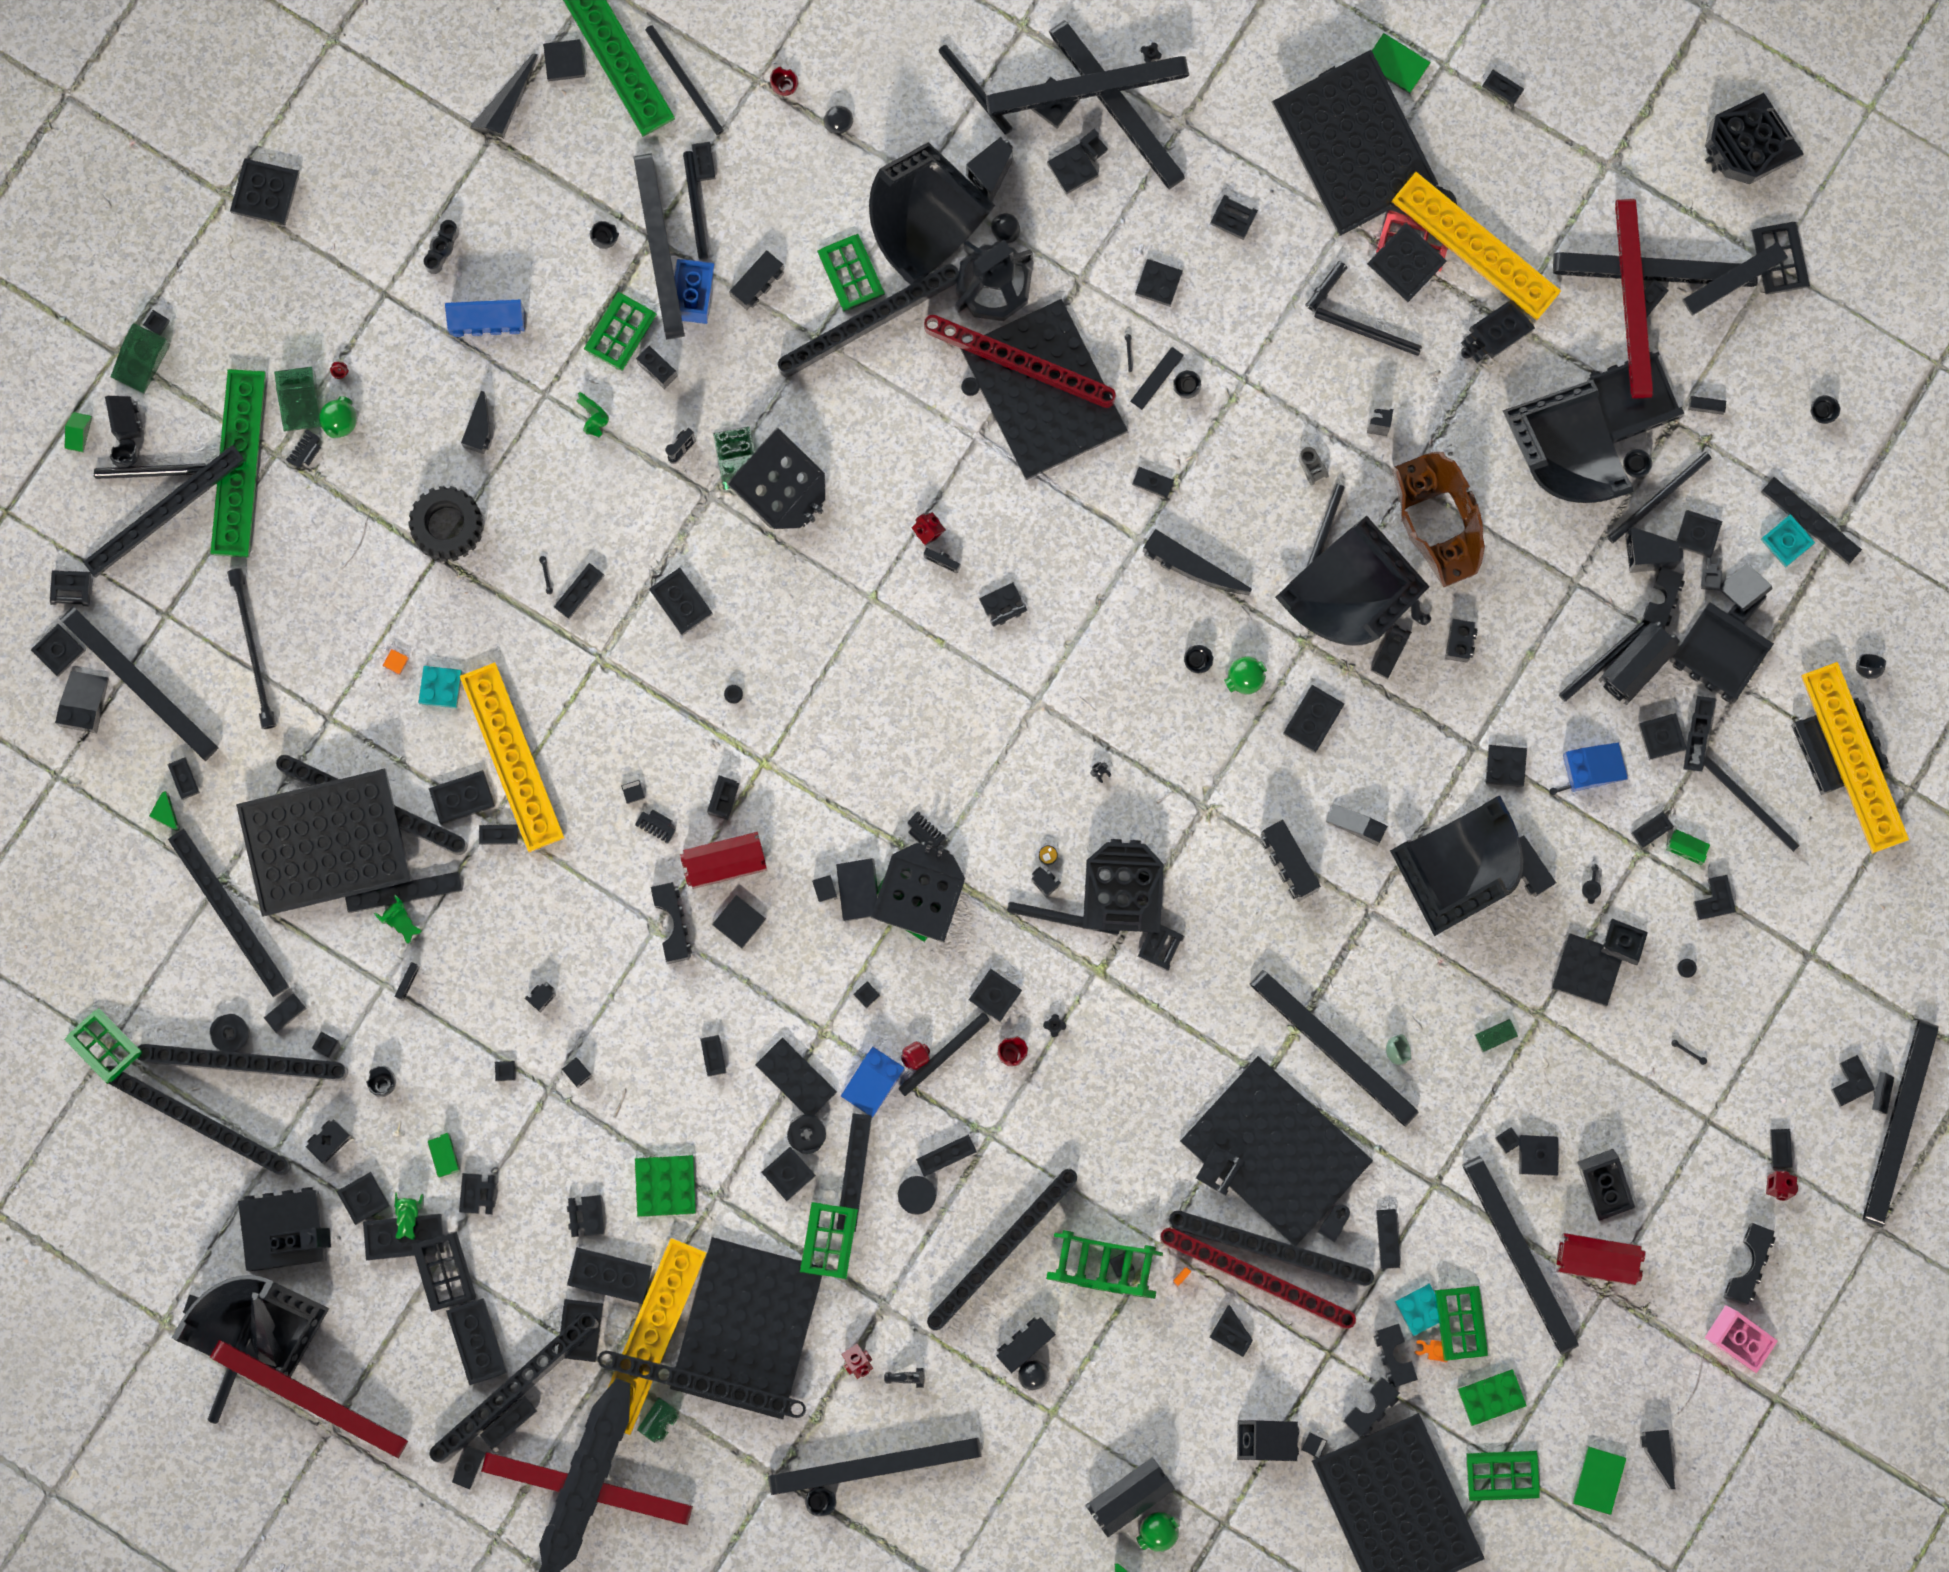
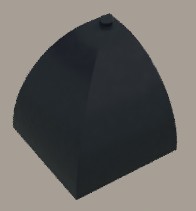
M927 142L879 169L870 191L869 216L875 240L884 257L903 279L912 285L945 262L975 232L996 205L937 149Z
M1593 380L1502 410L1534 480L1552 496L1569 502L1596 503L1634 492L1613 445L1598 396H1600L1599 391Z
M1366 515L1313 560L1275 598L1294 619L1314 634L1338 644L1355 646L1368 644L1379 639L1430 586Z
M1501 796L1491 799L1477 809L1411 842H1404L1390 850L1434 936L1511 894L1517 888L1523 871V854L1519 835Z
M254 1275L236 1276L226 1279L204 1292L188 1309L175 1329L172 1339L208 1356L212 1354L219 1340L235 1347L247 1315L251 1312L253 1292L258 1293L275 1324L272 1333L283 1353L277 1366H269L291 1377L330 1308L267 1278ZM249 1341L245 1353L257 1359L251 1341Z

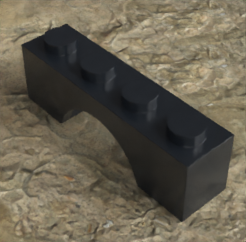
M673 882L650 887L655 908L668 912L673 918V932L662 943L666 963L671 964L689 960L692 948L690 942L686 943L685 936L688 935V929L686 924H682L681 917L685 915L683 906L678 905L677 898H681L679 887H675Z
M1755 1223L1749 1224L1743 1243L1751 1252V1267L1745 1275L1729 1279L1723 1297L1743 1305H1749V1302H1753L1756 1295L1754 1291L1755 1285L1760 1283L1763 1275L1760 1271L1762 1266H1766L1769 1255H1767L1768 1249L1773 1247L1776 1239L1773 1236L1775 1231Z

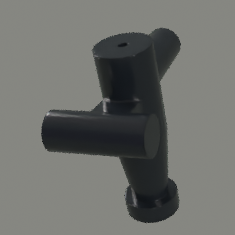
M916 1368V1372L893 1374L886 1372L884 1374V1381L886 1384H891L892 1382L916 1384V1388H924V1368Z

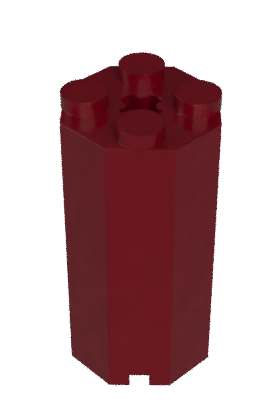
M758 831L685 849L683 854H680L682 866L687 868L688 871L684 873L688 887L692 886V889L768 871Z
M1568 1233L1562 1234L1561 1238H1565V1240L1560 1242L1558 1247L1556 1265H1559L1560 1268L1556 1269L1557 1273L1632 1286L1636 1285L1638 1281L1641 1282L1643 1270H1640L1641 1262H1644L1646 1251L1642 1250V1246Z

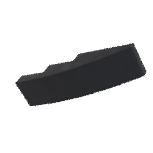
M1697 696L1691 729L1688 734L1684 770L1703 772L1713 726L1716 698Z

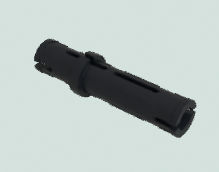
M1338 261L1321 285L1315 288L1314 294L1305 304L1310 311L1315 312L1320 303L1327 299L1330 290L1348 269L1343 262Z

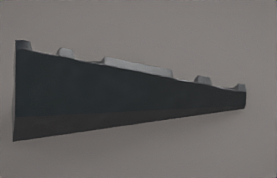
M532 54L473 122L470 127L471 129L504 139L516 107L521 102L537 62L538 54Z
M253 1292L251 1297V1345L259 1361L277 1366L283 1353L272 1333L275 1324L260 1295Z

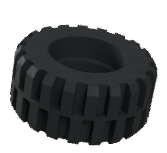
M439 486L437 490L433 487L429 489L428 494L422 493L419 496L420 500L418 502L415 501L412 505L414 509L409 513L410 521L408 522L411 536L418 548L432 559H441L444 562H448V559L456 561L459 560V556L463 555V557L469 555L468 551H473L477 547V541L480 542L482 538L481 532H483L484 528L482 514L474 499L468 496L462 489L459 491L453 486H450V488ZM454 508L463 516L464 525L462 530L451 539L441 540L435 538L429 531L428 524L430 518L440 509Z

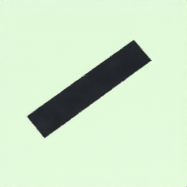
M1171 347L1130 402L1143 410L1184 355L1174 347Z

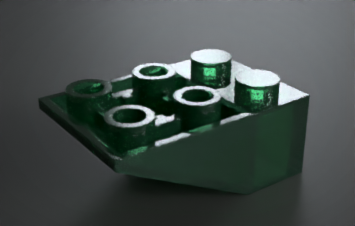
M313 367L274 371L283 431L321 427L319 422L320 409L316 374Z
M750 426L713 433L724 490L731 489L726 483L755 452Z

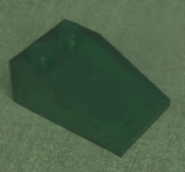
M133 323L123 341L110 377L145 394L171 344L166 338Z

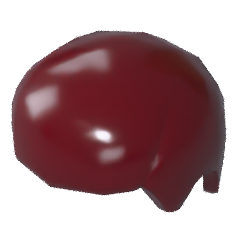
M780 66L772 70L770 86L773 92L781 96H789L796 92L799 85L798 77L791 69L785 70Z
M1018 1036L1006 1038L998 1046V1058L1001 1063L1007 1066H1018L1026 1059L1028 1046Z

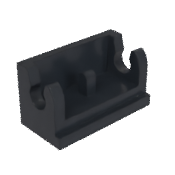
M1375 409L1374 413H1380L1382 418H1371L1367 433L1387 436L1391 428L1394 409Z
M719 775L707 813L728 820L740 783Z

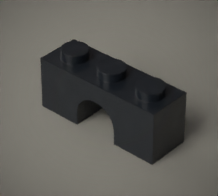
M1662 566L1653 588L1660 590L1664 594L1665 601L1662 604L1649 602L1641 622L1649 625L1651 622L1655 624L1659 621L1664 627H1669L1672 620L1670 615L1671 609L1676 608L1679 598H1676L1677 592L1682 591L1685 583L1682 580L1684 574Z
M1396 1324L1375 1331L1376 1335L1373 1337L1376 1346H1380L1382 1354H1380L1383 1366H1387L1389 1372L1386 1373L1388 1383L1393 1384V1387H1398L1418 1380L1412 1361L1399 1363L1393 1356L1394 1348L1405 1342L1400 1325Z
M1383 1377L1368 1391L1375 1400L1374 1409L1370 1413H1364L1359 1408L1354 1407L1342 1420L1358 1437L1363 1435L1366 1437L1373 1430L1371 1425L1376 1420L1380 1422L1386 1415L1384 1412L1388 1406L1392 1408L1399 1400L1397 1396L1400 1393Z

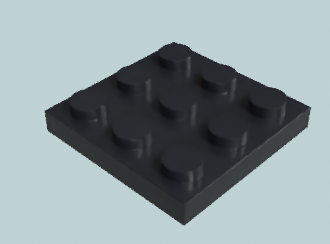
M244 158L230 212L286 226L300 172Z
M1405 223L1367 265L1408 303L1447 260L1410 225Z
M1569 933L1551 989L1607 1007L1622 960L1602 953L1603 944Z

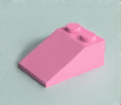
M1728 1306L1724 1307L1705 1336L1706 1340L1755 1373L1759 1371L1778 1340L1741 1313Z

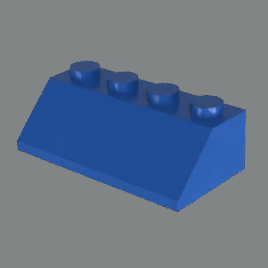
M521 299L445 303L447 329L449 334L454 337H462L464 334L482 336L483 333L501 335L502 332L520 334L521 331H525V311Z

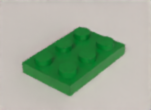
M1513 1369L1457 1389L1471 1426L1527 1406Z

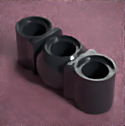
M452 220L443 221L440 225V230L437 232L438 236L434 237L430 242V250H428V254L423 260L425 268L430 274L439 273L442 270V265L445 263V258L452 253L453 244L459 235L457 225ZM447 228H454V231L452 233H445V230ZM439 244L446 245L443 250H437ZM432 260L438 261L434 267L428 266Z

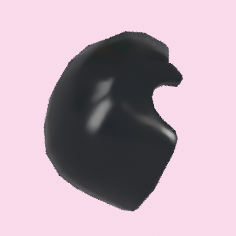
M833 106L825 113L823 119L824 127L830 133L843 134L851 128L854 122L853 114L847 107Z
M1003 213L997 215L992 220L991 231L997 241L1005 240L1008 244L1014 242L1019 237L1020 225L1014 215Z
M606 221L595 223L589 233L592 243L600 249H608L614 246L619 237L616 226Z
M1182 371L1173 380V390L1181 398H1193L1201 390V378L1194 371Z
M1822 395L1812 402L1810 413L1818 423L1828 424L1838 418L1841 408L1837 399L1828 395Z
M121 439L117 447H112L110 454L112 464L119 468H128L134 465L139 458L137 445L131 439Z
M1633 449L1623 459V468L1631 477L1642 478L1652 468L1651 456L1642 449Z
M1191 646L1184 654L1185 666L1192 673H1205L1213 665L1214 657L1211 650L1206 646Z
M1862 654L1856 662L1857 673L1867 679H1877L1882 676L1886 667V660L1873 654Z
M376 1066L369 1071L370 1075L366 1083L370 1093L377 1097H386L394 1091L396 1078L391 1069L386 1066Z
M1028 1361L1019 1369L1018 1380L1025 1389L1038 1390L1047 1384L1049 1370L1040 1361Z
M825 1487L811 1489L805 1498L807 1511L816 1517L828 1516L835 1510L837 1504L834 1492L829 1491Z

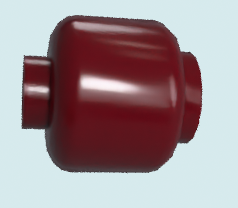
M915 1041L903 1048L901 1060L906 1068L919 1069L929 1062L930 1049L925 1043L922 1044Z

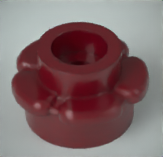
M333 362L332 367H330L331 375L336 379H343L349 372L347 365L343 362Z

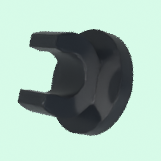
M1097 762L1092 766L1090 774L1092 777H1096L1100 783H1103L1101 779L1103 773L1111 777L1110 771L1107 770V763Z

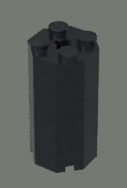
M1659 621L1655 624L1651 622L1598 679L1600 683L1602 681L1605 682L1604 689L1616 700H1625L1623 703L1625 705L1629 704L1680 648L1678 645L1680 640L1675 635L1667 633L1665 631L1666 628Z
M1151 1457L1087 1503L1085 1507L1091 1515L1095 1513L1093 1519L1098 1526L1103 1525L1101 1529L1106 1537L1109 1538L1173 1492L1175 1488L1155 1459Z

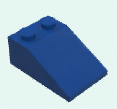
M677 259L674 278L682 321L708 323L714 263Z
M1619 742L1567 751L1563 754L1572 792L1628 780Z
M872 1046L841 1097L873 1118L905 1071V1067Z

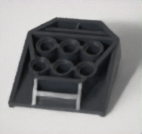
M1764 92L1715 115L1709 124L1705 143L1709 157L1705 159V162L1710 164L1715 161L1716 166L1711 170L1713 174L1720 171L1726 178L1750 185L1804 155Z
M776 428L726 483L772 529L801 528L809 522H815L816 519L812 515L814 512L823 513L825 473L779 428ZM784 457L788 460L785 467L781 465V460ZM771 471H774L775 478L772 481H770L768 477L769 473ZM802 472L803 480L798 482L797 476ZM761 485L762 493L757 495L756 488ZM787 487L791 488L789 496H786L784 493ZM774 501L778 502V508L776 510L772 509V503Z
M1111 839L1110 842H1106L1086 860L1083 929L1160 933L1164 864L1146 844H1141V840H1130L1129 843H1122V839ZM1101 871H1108L1110 878L1102 880L1099 876ZM1125 871L1129 874L1130 878L1128 881H1121L1119 874ZM1143 872L1149 876V880L1144 883L1138 879V875ZM1100 894H1107L1109 901L1105 904L1101 903L1098 900ZM1126 895L1129 900L1128 903L1120 904L1118 896ZM1142 895L1148 899V903L1143 906L1137 902V898Z
M932 841L928 843L921 842L920 844L915 843L892 854L871 918L944 943L965 882V877L952 854H949L950 851L944 849V845L940 844L937 850L932 848ZM902 871H908L911 874V877L909 879L902 878L900 873ZM926 877L929 880V884L922 885L919 879ZM944 883L947 886V890L940 891L937 885ZM900 892L904 898L896 900L893 894ZM915 898L920 899L922 905L916 907L912 904V900ZM938 905L940 911L934 913L930 910V906Z

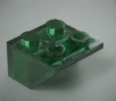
M658 1397L637 1431L654 1443L663 1442L669 1433L666 1431L669 1425L674 1426L680 1417L677 1414L679 1410L661 1397Z

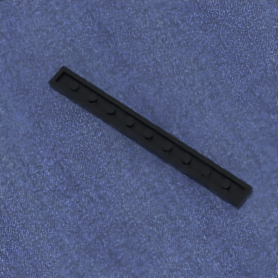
M231 445L84 560V565L93 577H98L246 460L236 447Z
M183 828L168 838V841L272 997L274 998L290 986L186 830Z

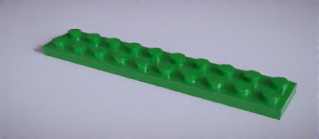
M563 0L641 136L644 137L675 120L673 113L606 0Z
M227 369L220 454L231 445H234L246 461L217 483L211 555L250 557L266 383L265 371Z

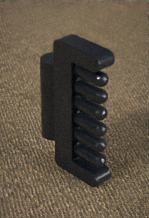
M305 430L306 435H303L304 439H300V442L297 443L298 446H295V450L292 451L293 454L289 455L290 458H286L288 463L298 469L303 464L309 466L321 449L317 444L320 440L319 436L309 430Z
M653 809L650 814L642 812L635 823V826H640V829L645 827V832L648 831L649 834L653 832V836H656L658 833L657 838L661 837V841L665 840L666 844L670 842L676 832L674 828L670 827L673 820Z
M919 811L916 812L908 821V825L911 827L908 833L919 843L932 841V847L936 848L945 839V835L940 831L936 834L938 829H934V825H931V822L922 827L927 822V819L922 821L924 816H920Z

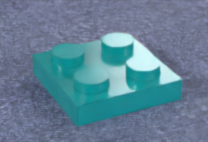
M1791 514L1760 539L1785 568L1815 544L1813 539Z
M423 665L418 703L457 709L462 670Z
M1430 1283L1395 1301L1412 1336L1439 1323L1436 1295Z

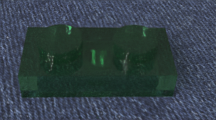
M1510 1019L1474 1035L1482 1053L1518 1037Z

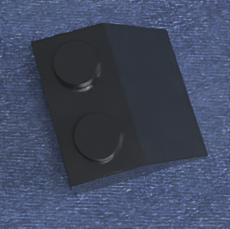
M105 396L111 433L116 439L120 441L121 439L141 437L140 431H143L141 420H138L137 413L140 412L138 402H135L131 396Z

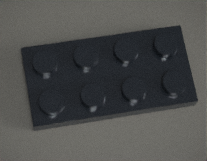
M783 1037L755 1064L804 1115L814 1116L837 1093Z
M442 1214L417 1216L414 1226L415 1240L407 1236L400 1239L396 1238L398 1232L397 1218L363 1221L366 1261L414 1256L411 1244L443 1235ZM444 1242L439 1243L440 1253H445ZM434 1245L424 1248L426 1255L437 1254Z
M576 1247L567 1286L643 1304L653 1266Z
M484 1298L446 1310L469 1386L506 1374L505 1363Z

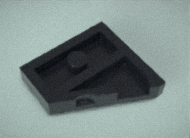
M1227 1305L1209 1338L1239 1356L1244 1357L1253 1339L1236 1316L1232 1307Z

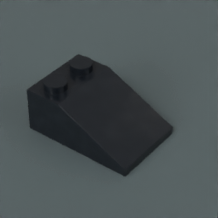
M71 671L59 703L55 723L63 728L97 733L109 678Z
M1614 1149L1577 1162L1598 1221L1635 1208L1619 1156Z

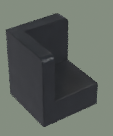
M1095 128L1080 139V145L1094 162L1108 151V148L1099 139V133Z
M831 875L812 880L819 902L833 898L834 900L838 899Z
M577 1057L562 1068L563 1072L577 1088L593 1077Z

